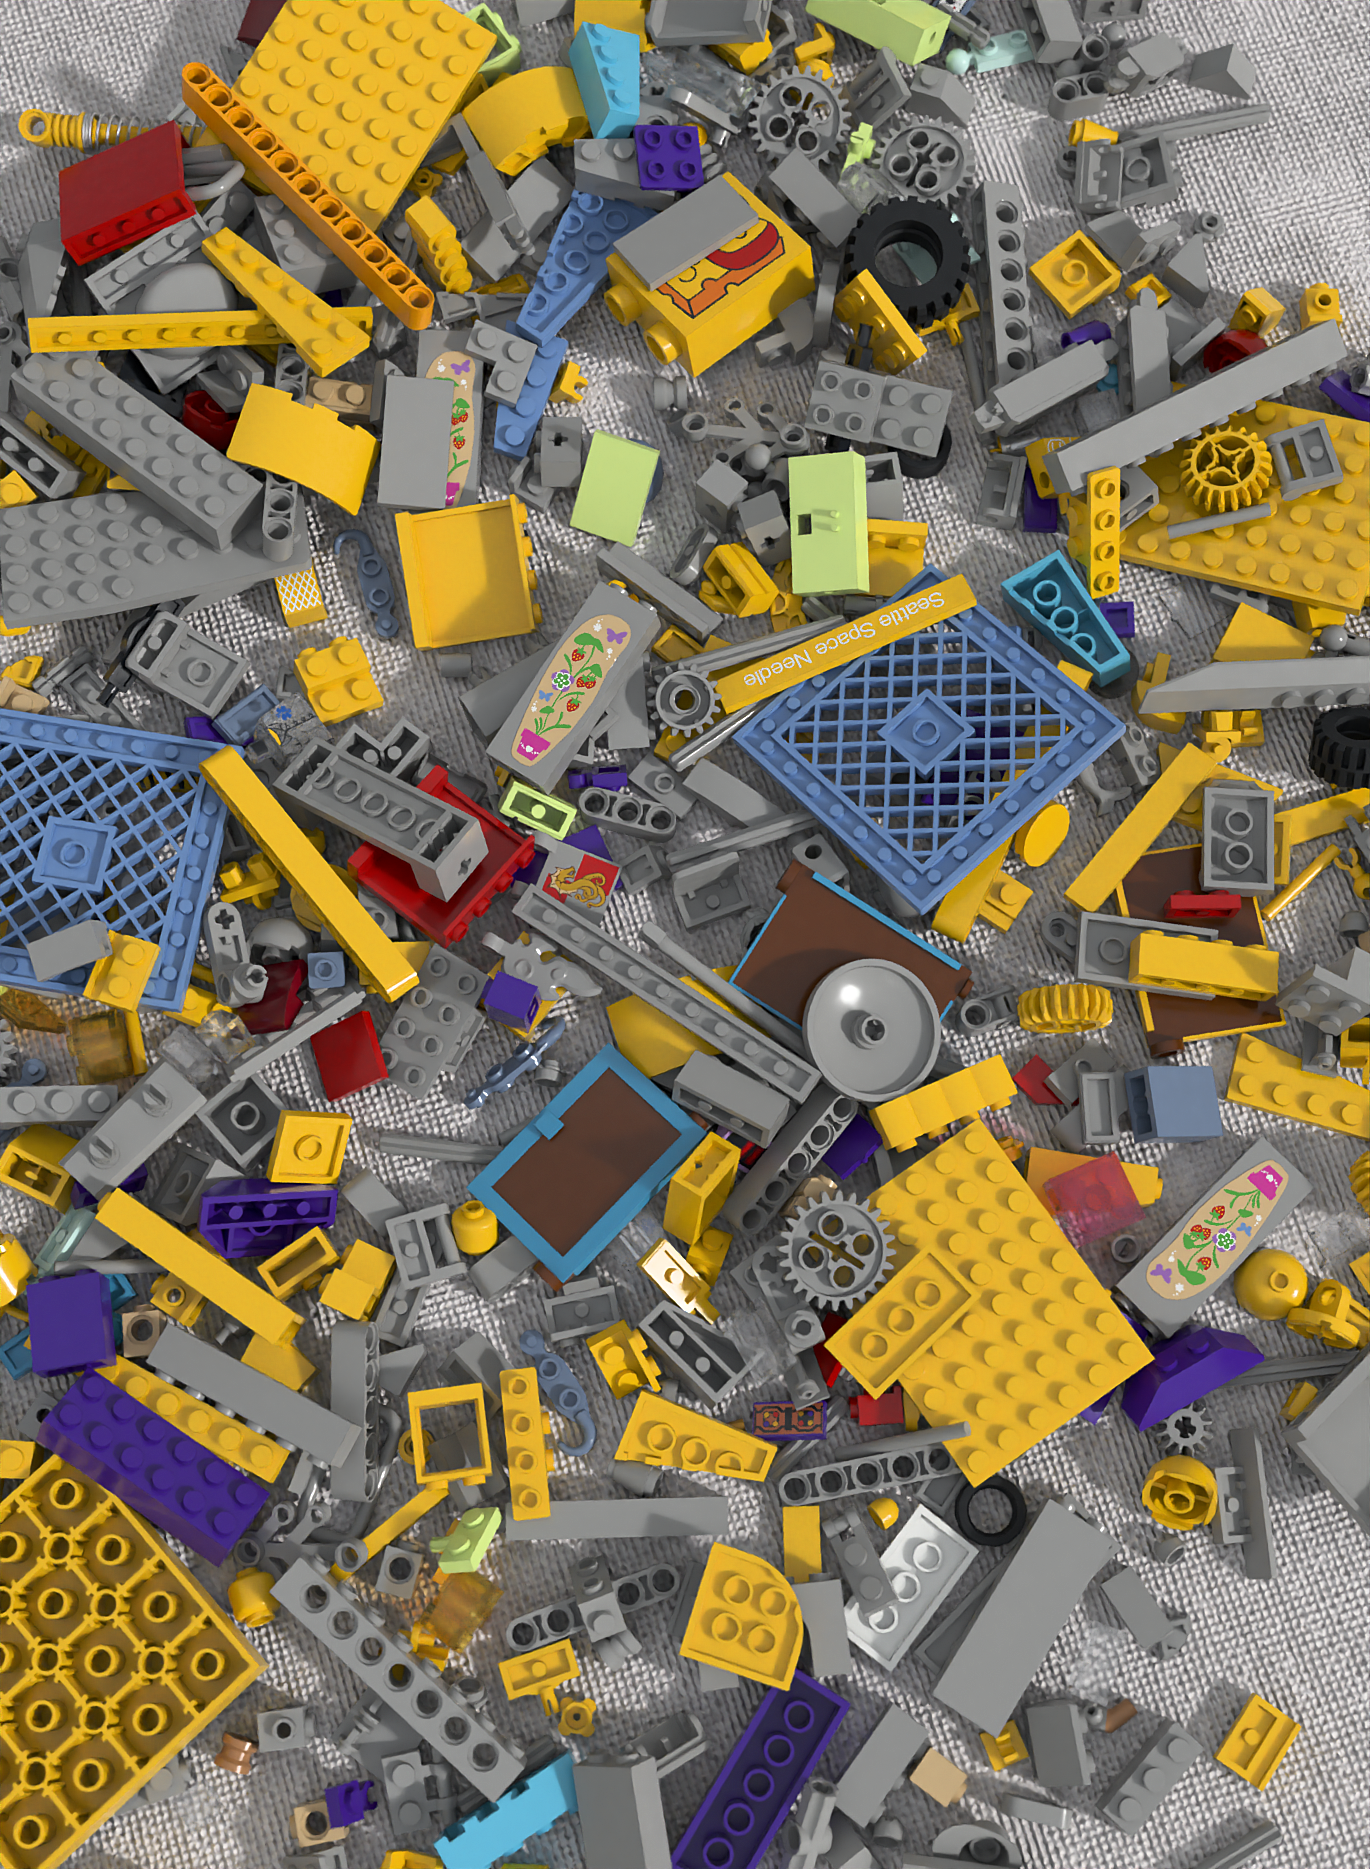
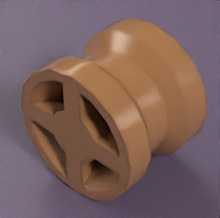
M225 1731L221 1739L223 1742L222 1750L215 1755L213 1763L231 1772L248 1775L251 1769L249 1761L252 1754L257 1752L259 1742L234 1732Z

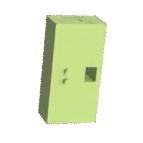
M808 0L805 11L879 50L885 46L890 48L895 54L896 59L910 66L939 52L951 19L950 15L921 0Z
M854 451L789 457L793 594L802 597L869 593L865 457Z

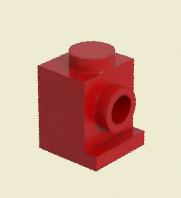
M901 1385L890 1387V1394H885L884 1391L876 1400L864 1388L863 1395L849 1397L850 1419H856L857 1427L904 1423Z

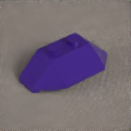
M268 1178L221 1180L200 1195L197 1230L224 1259L276 1255L316 1226L321 1229H327L334 1224L338 1189L318 1183L270 1182Z
M1190 1323L1173 1333L1170 1338L1161 1340L1147 1348L1155 1359L1126 1379L1121 1409L1136 1428L1142 1432L1265 1360L1264 1355L1242 1334Z

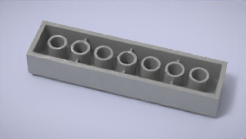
M83 351L34 353L10 375L19 401L220 551L264 509L265 494L261 482Z

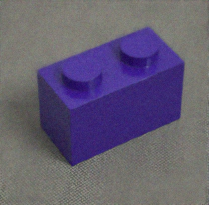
M497 971L494 980L491 978L487 980L481 998L485 999L484 1006L490 1019L527 1034L542 1003L538 986L501 971Z

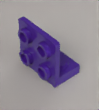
M636 125L634 127L633 133L641 190L676 191L680 193L681 199L704 185L697 126Z

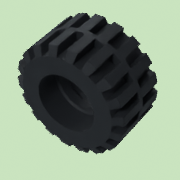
M1361 707L1335 708L1329 710V713H1322L1319 715V719L1315 720L1308 761L1310 769L1314 770V774L1317 777L1324 778L1325 782L1336 784L1338 787L1370 789V710Z

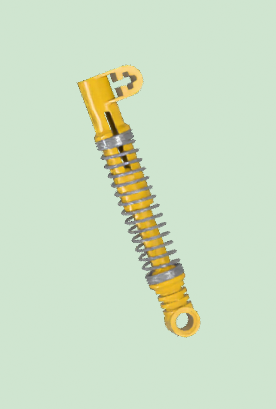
M28 109L20 116L18 126L21 135L38 147L48 148L56 145L58 147L65 146L66 148L73 147L79 149L81 153L96 155L103 152L104 145L107 150L109 146L112 148L153 129L155 121H158L160 126L165 122H169V119H164L161 123L158 118L150 121L148 117L140 120L138 116H133L130 120L127 115H123L120 119L117 114L109 117L107 113H103L99 116L96 112L90 111L72 116L69 114L47 113L38 109ZM103 116L107 117L108 124H102ZM114 117L118 119V125H112ZM124 118L128 119V126L122 125ZM134 119L138 120L139 127L132 125ZM145 120L148 121L149 128L143 127V122ZM175 120L190 144V148L194 147L207 125L204 124L202 127L199 121H196L192 126L189 121L181 124L179 120ZM43 121L45 125L42 134L35 136L33 133L35 124Z

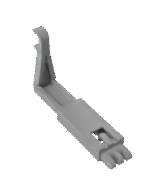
M461 112L446 122L417 170L462 151L461 148L463 147L469 158L465 162L502 235L512 250L519 247L524 256L532 255L535 247L499 174L484 150L482 151Z

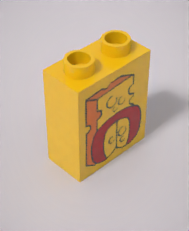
M729 171L724 173L722 177L758 214L759 223L652 292L615 252L605 259L612 288L604 293V300L610 312L623 326H628L633 321H636L645 330L643 337L654 357L663 365H668L673 360H676L693 378L776 319L777 314L792 303L806 297L816 289L811 246Z

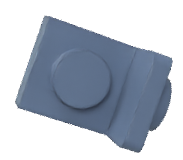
M345 952L307 953L309 987L311 989L342 988L345 986V969L349 968V956Z

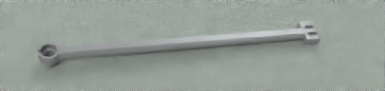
M652 922L643 924L638 934L642 941L654 950L658 949L812 1066L807 1057L804 1042L800 1037L666 936L667 933ZM859 1102L869 1111L885 1104V1102ZM927 1134L915 1138L918 1144L916 1146L926 1154L940 1146L934 1139L929 1140Z

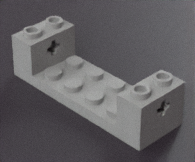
M316 736L272 784L282 808L294 822L313 831L324 818L408 862L412 867L419 888L445 902L449 901L489 852L477 818Z

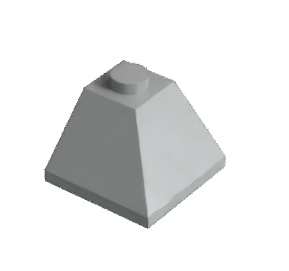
M182 1144L147 1207L184 1226H189L198 1221L200 1195L221 1180L248 1179L249 1177L209 1155Z

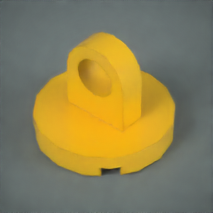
M1328 1279L1319 1284L1313 1294L1309 1309L1292 1308L1287 1314L1286 1326L1291 1331L1308 1340H1313L1314 1335H1316L1318 1339L1323 1338L1322 1343L1326 1346L1352 1349L1356 1347L1361 1335L1356 1327L1345 1322L1351 1302L1350 1290L1334 1279ZM1336 1292L1334 1301L1327 1305L1329 1297Z

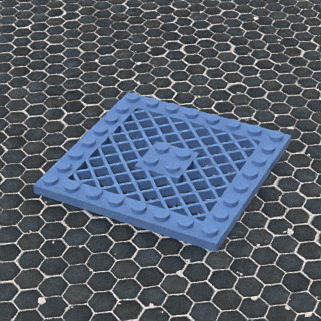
M930 563L877 610L949 578ZM978 602L972 608L937 622L938 633H920L919 630L914 632V634L905 636L787 688L732 736L733 742L921 916L1126 733V725ZM944 625H948L955 632H944ZM962 643V653H944V644ZM968 643L978 652L968 653ZM938 644V654H920V645ZM896 645H914L913 655H896ZM889 648V655L880 656ZM986 663V673L968 674V664ZM992 663L1003 673H992ZM962 664V674L943 675V665ZM919 665H937V675H919ZM895 666H913V676H895ZM871 667H889V674L886 677H871ZM865 669L864 677H856ZM1016 683L1027 693L1016 694ZM986 684V695H967V685ZM992 684H1011V693L992 694ZM961 685V695L943 696V686ZM937 686V696L928 688L918 695L919 687ZM894 687H912V697H894ZM864 688L863 698L846 699V689ZM870 688H888V698H870ZM840 691L839 699H831ZM1035 704V715H1016V705ZM1010 705V715L991 716V706ZM1041 705L1052 714H1041ZM961 706V717L950 707ZM967 706H986L985 716L967 717ZM895 708H904L893 717ZM863 709V720H845V710ZM870 709H887V719L869 720ZM839 710L838 721H821V711ZM814 714V721H806ZM1060 725V736H1041V726ZM1016 726H1035V737H1016ZM1066 726H1068L1071 729V731L1067 735ZM985 727V738H975L976 732L974 728ZM991 727H1010V737L991 738ZM879 730L877 736L880 741H868L869 731ZM862 731V741L844 742V732ZM814 732L813 743H796V733ZM820 732H838L837 742L820 743ZM787 736H789V743L785 740ZM1041 747H1052L1041 757ZM1010 748V759L991 760V749ZM1016 748H1035V759H1016ZM966 749H985V760H966ZM960 751V761H949ZM861 752V763L843 764L844 753ZM868 752H886L885 762L867 763ZM892 752L904 762H892ZM819 753H837L836 764H819ZM801 754H812V764ZM1010 770L1009 781L990 782V771ZM1015 770H1026L1015 780ZM959 771V783H940L941 772ZM966 771H984V782H965ZM885 773V784L867 785V774ZM891 773H910L909 784H891ZM916 773L925 781L934 774V783L916 784ZM843 774H860V785H842ZM824 775H836L835 785ZM965 793H984V804L965 805ZM990 793H1001L990 803ZM934 794V805L915 806V795ZM940 794H959V805H940ZM884 795V807H866V796ZM891 795H909V806H890ZM847 796H859V807ZM976 815L964 826L965 816ZM933 816V828H914L915 817ZM940 816H958V827L939 828ZM883 817V829L871 818ZM890 817H908V828L890 829ZM940 838H951L939 849ZM895 839H908L907 850ZM914 839H933L932 851H914Z
M0 708V771L3 774L0 776V789L10 784L16 793L0 803V816L7 825L0 830V842L13 835L19 843L17 847L4 855L0 851V869L4 867L11 877L0 884V896L16 886L23 895L21 899L8 907L0 898V909L2 910L0 911V924L8 919L14 931L0 939V984L84 997L83 992L96 961L59 974L47 981L38 982L28 950L8 946L21 939L26 947V944L30 942L25 935L41 925L48 935H51L87 920H93L96 917L100 921L106 922L107 933L109 929L117 932L132 922L139 931V934L134 937L151 943L150 938L162 931L158 944L161 949L138 1006L182 1013L203 927L202 919L207 910L230 816L229 808L205 780L198 765L230 744ZM230 745L243 759L245 754L243 746ZM23 749L38 751L39 753L28 758ZM18 752L24 762L7 771L2 762ZM57 755L73 758L62 764ZM52 757L58 767L41 777L35 767ZM90 760L107 763L95 769ZM86 763L91 773L75 783L69 772ZM123 765L140 769L130 775ZM119 768L125 778L108 788L102 778ZM31 770L37 780L20 791L14 780ZM158 771L175 774L163 780ZM153 773L159 784L142 793L136 783ZM65 776L71 786L54 796L48 786ZM191 776L200 777L198 786ZM187 779L193 789L176 799L170 788ZM98 781L104 792L87 801L81 791ZM132 786L138 797L121 807L115 796ZM43 789L49 800L32 809L26 799ZM166 792L172 802L155 812L149 802ZM77 794L83 805L66 815L60 805ZM111 800L117 810L100 820L94 810ZM194 801L189 818L183 807ZM22 803L28 813L11 822L6 812ZM145 805L151 816L134 826L128 815ZM56 808L61 817L48 816L46 827H44L39 818ZM179 811L185 821L168 831L162 820ZM90 813L96 823L79 821V819ZM124 819L130 829L119 836V829L117 826L112 825ZM35 822L41 832L24 842L18 831ZM158 824L164 835L147 845L140 834ZM186 833L181 850L175 839ZM137 838L143 848L126 858L120 847ZM171 843L177 854L160 864L153 853ZM41 844L36 860L30 850ZM114 852H116L122 862L111 868ZM26 854L32 864L15 874L9 864ZM149 856L156 867L139 878L132 867ZM178 865L173 883L166 872ZM128 870L135 881L117 891L111 880ZM162 875L169 887L152 897L145 886ZM32 877L31 881L33 884L40 887L28 894L22 882ZM107 884L113 895L96 905L90 894L103 896ZM56 889L73 891V893L62 899ZM141 889L148 900L130 910L124 899ZM51 892L58 903L41 913L34 902ZM85 897L92 908L75 919L69 907ZM170 898L166 915H164L158 905ZM120 903L126 914L109 924L102 913ZM30 906L36 917L19 927L13 915ZM154 908L161 920L144 930L137 918ZM64 911L70 922L53 932L47 921Z

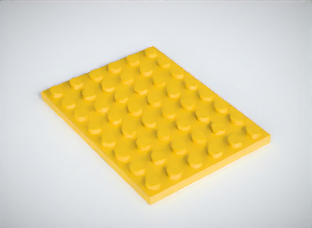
M287 0L231 90L376 235L496 44L497 35L440 0ZM207 126L194 148L224 144V142ZM229 148L233 159L244 165L245 173L240 180L265 195L274 194Z
M1172 382L1173 392L1187 386V384ZM1264 400L1255 401L1257 407L1248 412L1237 415L1235 411L1229 414V421L1217 426L1220 432L1226 431L1229 424L1233 427V432H1238L1244 426L1247 436L1256 432L1258 442L1264 441L1271 434L1324 419L1343 473V482L1304 493L1291 501H1284L1279 490L1282 485L1272 459V475L1269 478V486L1267 489L1262 490L1260 500L1251 498L1250 505L1254 506L1269 502L1271 516L1169 539L1167 526L1220 514L1216 506L1207 512L1205 502L1196 506L1193 502V497L1187 498L1185 489L1180 483L1181 473L1179 464L1183 461L1184 449H1190L1192 439L1183 442L1180 438L1173 442V449L1162 453L1158 458L1145 456L1146 462L1138 465L1158 486L1159 504L1120 532L1119 560L1359 616L1370 585V422ZM1207 425L1200 428V430L1211 435L1215 427L1210 428ZM1200 435L1193 438L1195 440L1201 441ZM1293 444L1285 446L1284 451L1294 480L1303 478L1304 476ZM1211 458L1203 463L1198 473L1205 471V467L1211 463ZM1252 465L1246 468V472L1240 476L1241 481L1251 473ZM1242 503L1238 505V509L1246 507ZM1225 507L1224 512L1233 510L1231 509V507Z
M980 1118L866 1197L870 1200L867 1211L876 1207L880 1208L881 1213L876 1220H888L890 1222L888 1227L883 1230V1233L895 1235V1239L886 1243V1247L896 1251L895 1255L886 1256V1262L892 1264L894 1269H883L881 1273L888 1282L930 1242L982 1295L898 1378V1381L931 1428L964 1421L970 1424V1436L942 1441V1444L973 1488L980 1485L1155 1359ZM836 1218L823 1227V1232L825 1234L834 1233L838 1228V1219ZM817 1233L810 1236L811 1239L831 1250L832 1256L837 1255L855 1267L863 1268L864 1264L839 1248L840 1243L838 1245L833 1244ZM865 1234L858 1235L853 1241L854 1251L857 1254H861L868 1249V1237ZM808 1247L806 1250L813 1260L817 1262L819 1259L817 1247ZM841 1266L835 1270L833 1275L835 1284L842 1285L849 1280L850 1271L847 1266ZM879 1281L874 1283L878 1292L887 1284ZM868 1290L864 1292L866 1303L875 1295ZM855 1297L853 1298V1307L849 1311L854 1316L865 1304L859 1302Z

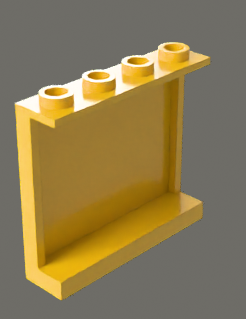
M515 494L509 495L510 499L415 515H411L409 512L395 514L414 644L417 650L422 652L539 632L538 624L543 623L541 604L535 603L533 590H538V581L535 569L530 570L528 557L533 556V548L530 536H525L523 523H528L525 503H520Z

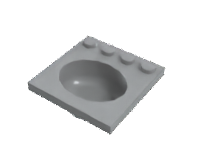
M197 210L196 215L162 229L84 279L85 285L106 315L257 310V305L251 298L244 297L235 288L233 282L229 281L202 253V241L213 234ZM220 346L130 349L159 392L163 394L170 393L197 375V373L202 372L217 362V356L220 354Z

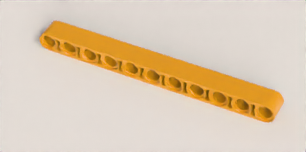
M200 62L186 64L182 69V99L185 104L405 326L413 330L427 328L431 323L435 300L432 291L208 66Z

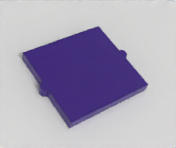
M856 1113L855 1117L822 1156L821 1160L844 1181L862 1163L868 1162V1157L883 1144L882 1137L876 1129Z

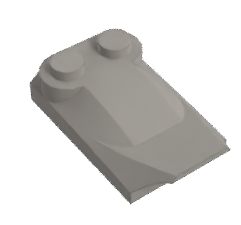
M1214 779L1208 787H1204L1201 870L1198 877L1202 891L1209 893L1215 890H1227L1229 895L1240 894L1241 897L1272 894L1274 891V791L1261 789L1255 781Z

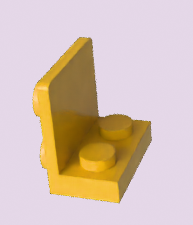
M867 519L870 592L856 593L854 595L875 597L877 594L883 595V598L890 599L923 570L928 523Z

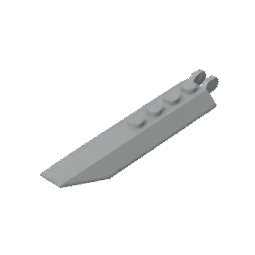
M1370 656L1213 662L1147 689L1138 709V714L1282 707L1290 709L1304 706L1325 707L1328 705L1355 706L1370 704Z

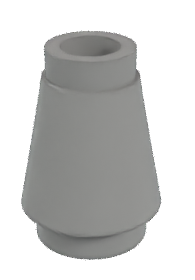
M613 1456L609 1463L606 1477L613 1479L643 1499L646 1496L654 1498L663 1478V1470L656 1468V1465L633 1460H617Z

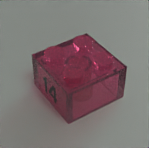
M1115 1151L1053 1177L1042 1185L1067 1239L1075 1250L1146 1218Z

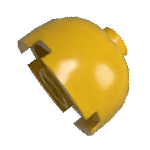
M1265 1248L1251 1253L1240 1264L1239 1268L1236 1269L1233 1279V1290L1241 1307L1254 1315V1317L1265 1321H1277L1286 1318L1290 1309L1300 1308L1304 1304L1308 1294V1276L1304 1266L1295 1256L1280 1249Z
M1178 1454L1166 1456L1151 1467L1144 1480L1142 1503L1144 1507L1147 1504L1148 1508L1152 1511L1151 1517L1155 1521L1172 1529L1186 1531L1193 1530L1194 1524H1200L1203 1521V1526L1208 1524L1216 1513L1217 1483L1210 1469L1201 1461L1191 1456Z

